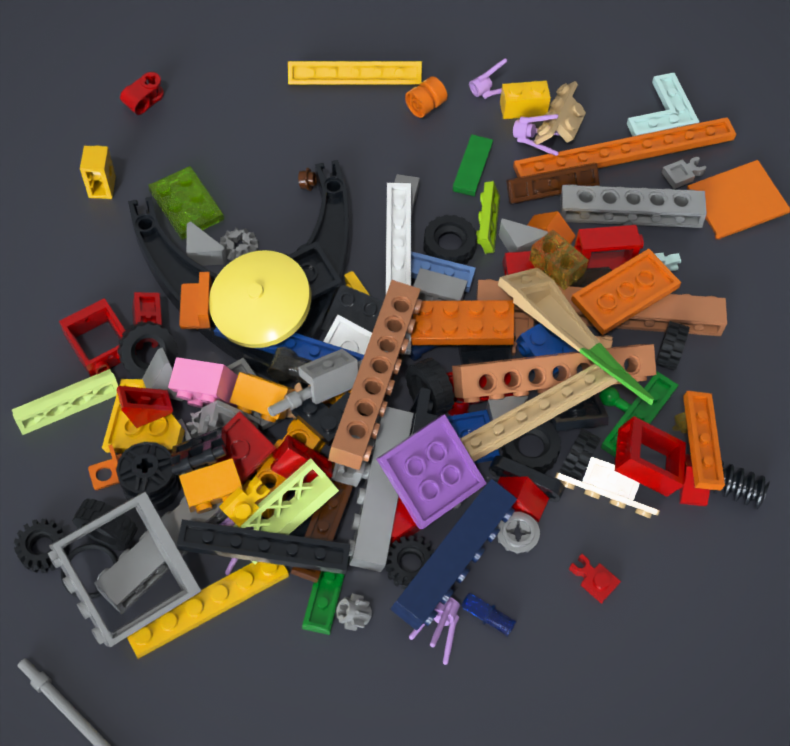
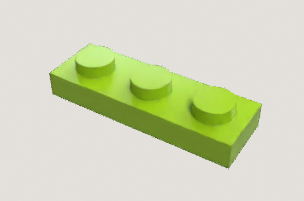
M494 181L484 183V192L480 194L482 211L478 213L480 230L476 232L477 243L482 246L485 254L495 252L500 200Z

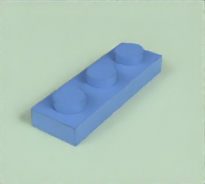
M411 251V278L416 279L420 268L466 280L465 292L470 291L476 271L475 267Z

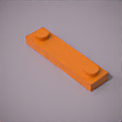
M686 391L683 398L695 488L721 491L725 486L712 394Z

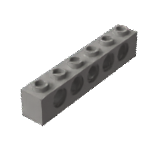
M562 185L560 196V214L566 222L621 225L623 222L632 221L633 225L702 228L707 214L705 191Z

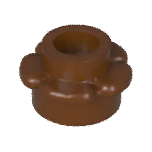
M310 168L299 171L298 180L300 188L312 191L313 186L317 184L316 173L311 172Z

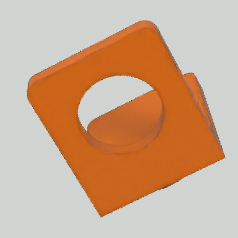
M112 444L108 445L112 459L88 467L94 490H100L120 483L116 469L122 454L116 455ZM103 468L112 471L110 479L106 481L97 479L98 471Z

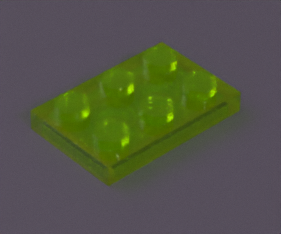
M191 166L148 185L149 191L182 240L187 238V223L190 221L201 230H204L224 220L223 213Z

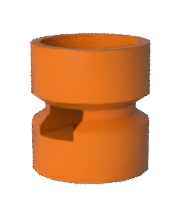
M434 76L427 78L419 86L412 88L405 94L408 108L419 118L426 116L434 108L446 102L448 98L445 86Z

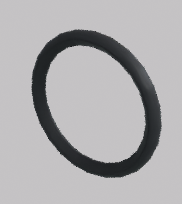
M96 543L81 545L67 555L71 561L75 555L84 550L99 549L110 556L113 564L118 561L117 556L111 549ZM61 568V581L65 589L68 591L62 580L66 577V575ZM99 591L88 593L91 599L102 596ZM75 592L72 593L73 596L78 597Z

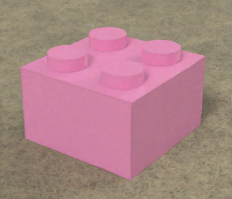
M176 357L168 386L169 389L177 393L176 397L187 400L188 405L202 408L203 404L208 405L216 400L237 408L236 404L230 403L238 378L237 374L224 364Z

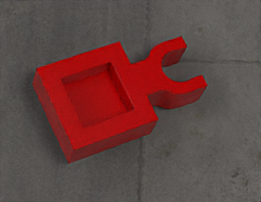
M581 554L578 561L584 567L578 568L572 563L569 570L576 576L584 578L580 586L602 604L619 586L621 581L600 563L593 568L590 565L589 559Z

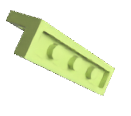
M108 369L98 375L96 374L12 409L13 417L22 435H25L117 395L118 383L114 374Z
M310 458L257 505L259 509L238 528L254 527L253 530L289 535L339 490ZM312 469L318 474L310 483H303L304 476ZM288 490H295V496L290 501H282L284 493ZM275 508L273 516L269 519H261V515L266 509Z

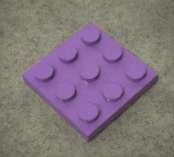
M445 414L440 415L376 458L419 529H424L487 484Z

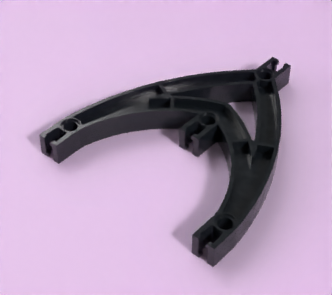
M334 160L331 161L332 173H330L328 178H325L323 174V169H325L324 163L315 164L317 185L322 203L317 223L307 243L312 244L316 241L319 243L338 276L343 281L349 238L348 199L339 162ZM152 197L145 198L148 209L146 214L138 215L136 207L138 206V201H128L136 239L143 257L163 292L180 312L181 285L199 283V272H210L213 285L218 274L191 260L170 241L157 221ZM339 287L311 301L308 315L295 333L316 340L320 339L324 332L321 330V327ZM212 317L211 328L197 329L223 352L237 361L244 358L252 370L273 382L287 387L292 385L293 389L297 383L301 384L298 367L302 366V363L256 348L240 346L228 339L216 336L214 333L216 325ZM280 370H288L284 373L279 372Z

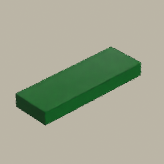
M471 134L452 191L475 197L493 145L492 139Z
M321 571L318 582L313 583L302 629L330 635L345 574Z

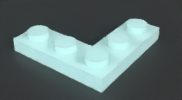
M675 73L654 76L652 81L665 111L628 118L627 126L633 137L697 124L699 120Z

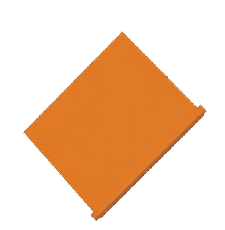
M758 160L687 186L688 190L705 191L707 211L705 218L716 234L715 239L727 237L790 213V207Z

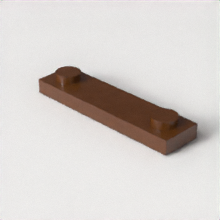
M597 163L506 180L509 203L511 204L561 194L562 185L600 186Z

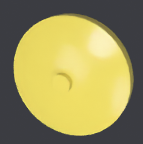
M267 250L244 254L227 264L216 277L209 295L210 314L219 331L231 342L248 348L269 347L289 338L303 324L311 305V288L303 269L289 256Z

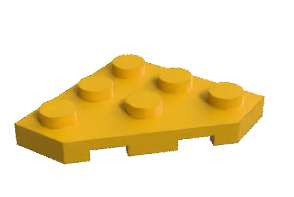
M121 379L119 386L146 388L143 379ZM117 393L102 449L106 453H110L108 445L112 444L116 453H123L134 444L156 442L166 447L171 453L173 446L182 443L185 430L172 414L136 428L121 410Z

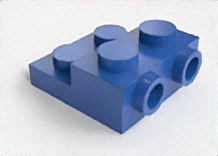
M541 323L522 333L516 340L517 348L524 357L577 351ZM557 367L553 370V377L559 374Z

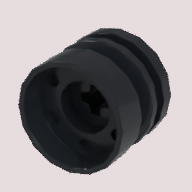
M141 442L132 445L123 452L118 460L116 471L127 501L140 493L146 492L156 511L163 510L174 502L179 494L180 481L178 475L175 476L171 470V465L174 464L171 460V453L166 447L156 442Z

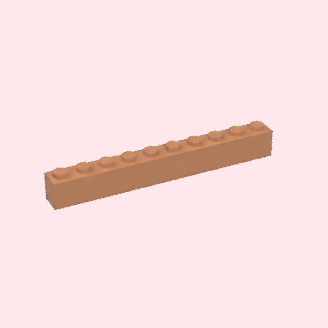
M492 279L478 280L476 300H514V298L498 286L499 281ZM558 285L565 298L586 326L595 327L571 301L572 294L584 287ZM669 294L616 328L665 332L669 321L689 326L688 334L721 336L727 325L726 298ZM514 304V312L526 313Z

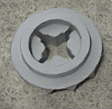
M235 227L234 231H226L225 236L220 237V244L225 247L226 258L231 261L258 249V240L254 232L250 233L246 228L238 230ZM242 239L243 244H239V246L235 249L234 242L237 243L239 240Z
M514 512L506 523L501 520L497 525L500 529V532L497 534L498 543H501L506 551L510 550L517 555L522 552L528 553L539 541V526L534 518L526 513ZM517 524H519L520 532L525 534L521 536L519 542L515 539V535L511 534L515 531Z

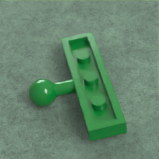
M656 372V375L651 378L644 388L654 398L652 405L639 396L631 405L620 397L616 388L611 386L600 391L599 397L603 405L607 407L615 406L625 412L602 443L601 449L616 458L618 429L633 416L651 424L677 390L678 384L661 373Z

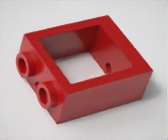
M637 225L579 229L571 257L575 276L606 275L639 255L644 241L642 234L638 232ZM625 250V251H619V252H606V253H593V254H591L592 252H600V251Z
M105 298L59 321L65 337L90 377L121 363L118 354L119 345L89 360L76 337L106 322H109L118 338H122V334L126 330Z
M633 416L618 429L614 471L668 497L676 490L681 489L685 483L686 442ZM641 444L666 456V470L640 458Z

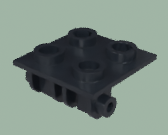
M342 284L338 289L321 330L329 332L337 315H340L372 333L384 301Z

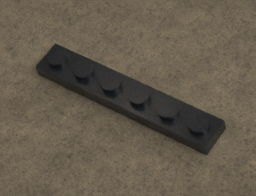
M182 519L177 549L346 574L350 544Z

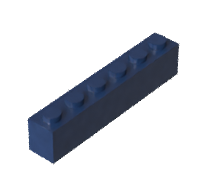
M491 479L390 610L416 631L423 623L428 627L438 614L434 610L438 603L441 602L444 605L454 593L450 587L455 581L460 584L470 571L466 568L469 562L472 560L476 563L485 552V549L481 547L487 540L491 543L500 532V529L497 527L502 520L506 523L515 512L512 505L517 498Z

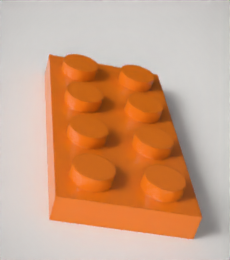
M647 249L572 294L571 301L595 328L604 335L677 290L681 285V281L650 249Z
M513 300L422 301L418 315L413 313V319L416 321L411 333L412 345H514Z

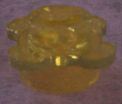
M685 412L674 417L676 425L672 427L673 431L681 430V433H688Z

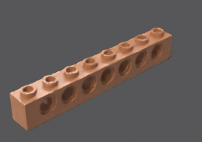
M391 280L333 440L328 458L329 461L360 470L363 461H369L373 446L368 444L370 438L376 439L380 424L376 423L378 416H384L388 402L383 401L385 394L390 396L395 381L391 380L392 374L398 375L402 363L398 356L399 353L405 354L409 339L405 338L406 333L411 334L416 320L412 319L413 313L417 315L419 313L422 300L418 299L421 289ZM352 435L359 436L360 439H356Z
M654 344L605 348L623 368L625 360H628L629 366L626 371L637 382L646 381L647 376L656 375ZM579 351L454 365L452 366L455 397L463 398L465 403L478 402L481 396H489V399L492 400L505 398V393H513V396L529 395V390H537L538 393H543L576 375L579 364H581L583 371L595 363ZM555 367L559 370V375L556 379L553 377ZM533 369V371L535 372V378L532 382H530L528 375L529 372ZM507 372L511 375V381L508 385L504 383V376ZM484 375L487 383L484 388H481L479 379Z

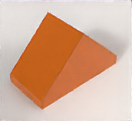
M558 211L534 215L527 224V226L548 231L545 246L562 254L566 253L576 237Z

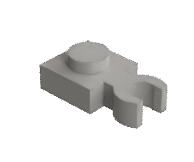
M694 157L688 164L682 159L664 166L661 173L672 188L676 189L693 182L695 176H702L705 173L706 166L696 167L700 158Z

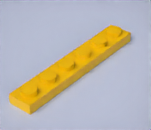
M288 61V84H420L422 80V61Z
M252 562L202 589L201 592L134 632L127 639L139 659L289 577V573L284 565L264 562L254 564Z

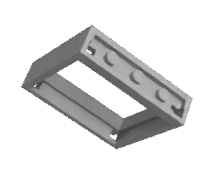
M146 492L138 494L49 545L52 551L48 553V556L56 568L61 566L66 575L62 579L66 588L71 594L75 592L81 601L77 604V607L85 619L90 617L95 628L91 629L95 639L99 644L104 643L108 647H112L201 592ZM135 507L181 590L113 632H110L63 548Z

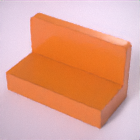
M199 272V283L181 285L179 321L181 329L211 328L209 295L212 282L210 272Z

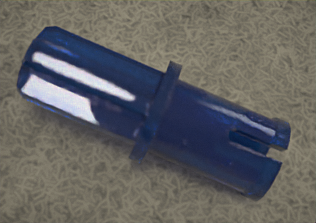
M469 593L462 602V608L483 620L482 624H489L507 637L517 622L495 609L496 605L490 606L473 594Z

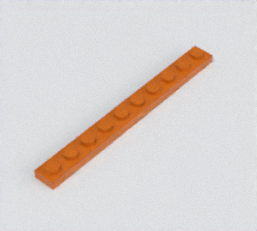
M728 117L560 151L557 156L546 154L514 161L513 168L517 177L589 163H597L598 168L732 141L736 137V132Z

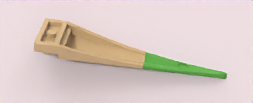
M539 268L500 277L498 286L514 298V304L648 404L652 405L654 398L599 342L551 277Z

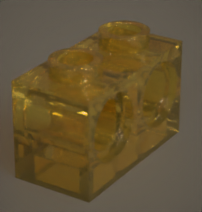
M551 230L532 245L529 258L534 267L541 269L563 290L567 289L585 274L589 261L554 230Z

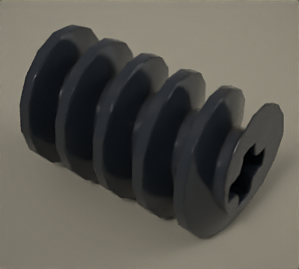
M722 460L725 486L723 487L724 497L727 498L733 492L734 501L737 502L741 496H744V505L747 506L754 500L755 509L758 510L765 499L770 481L765 485V476L760 475L755 481V473L752 471L744 477V468H739L734 473L733 464H729L724 469V462ZM713 490V493L717 494L719 490Z

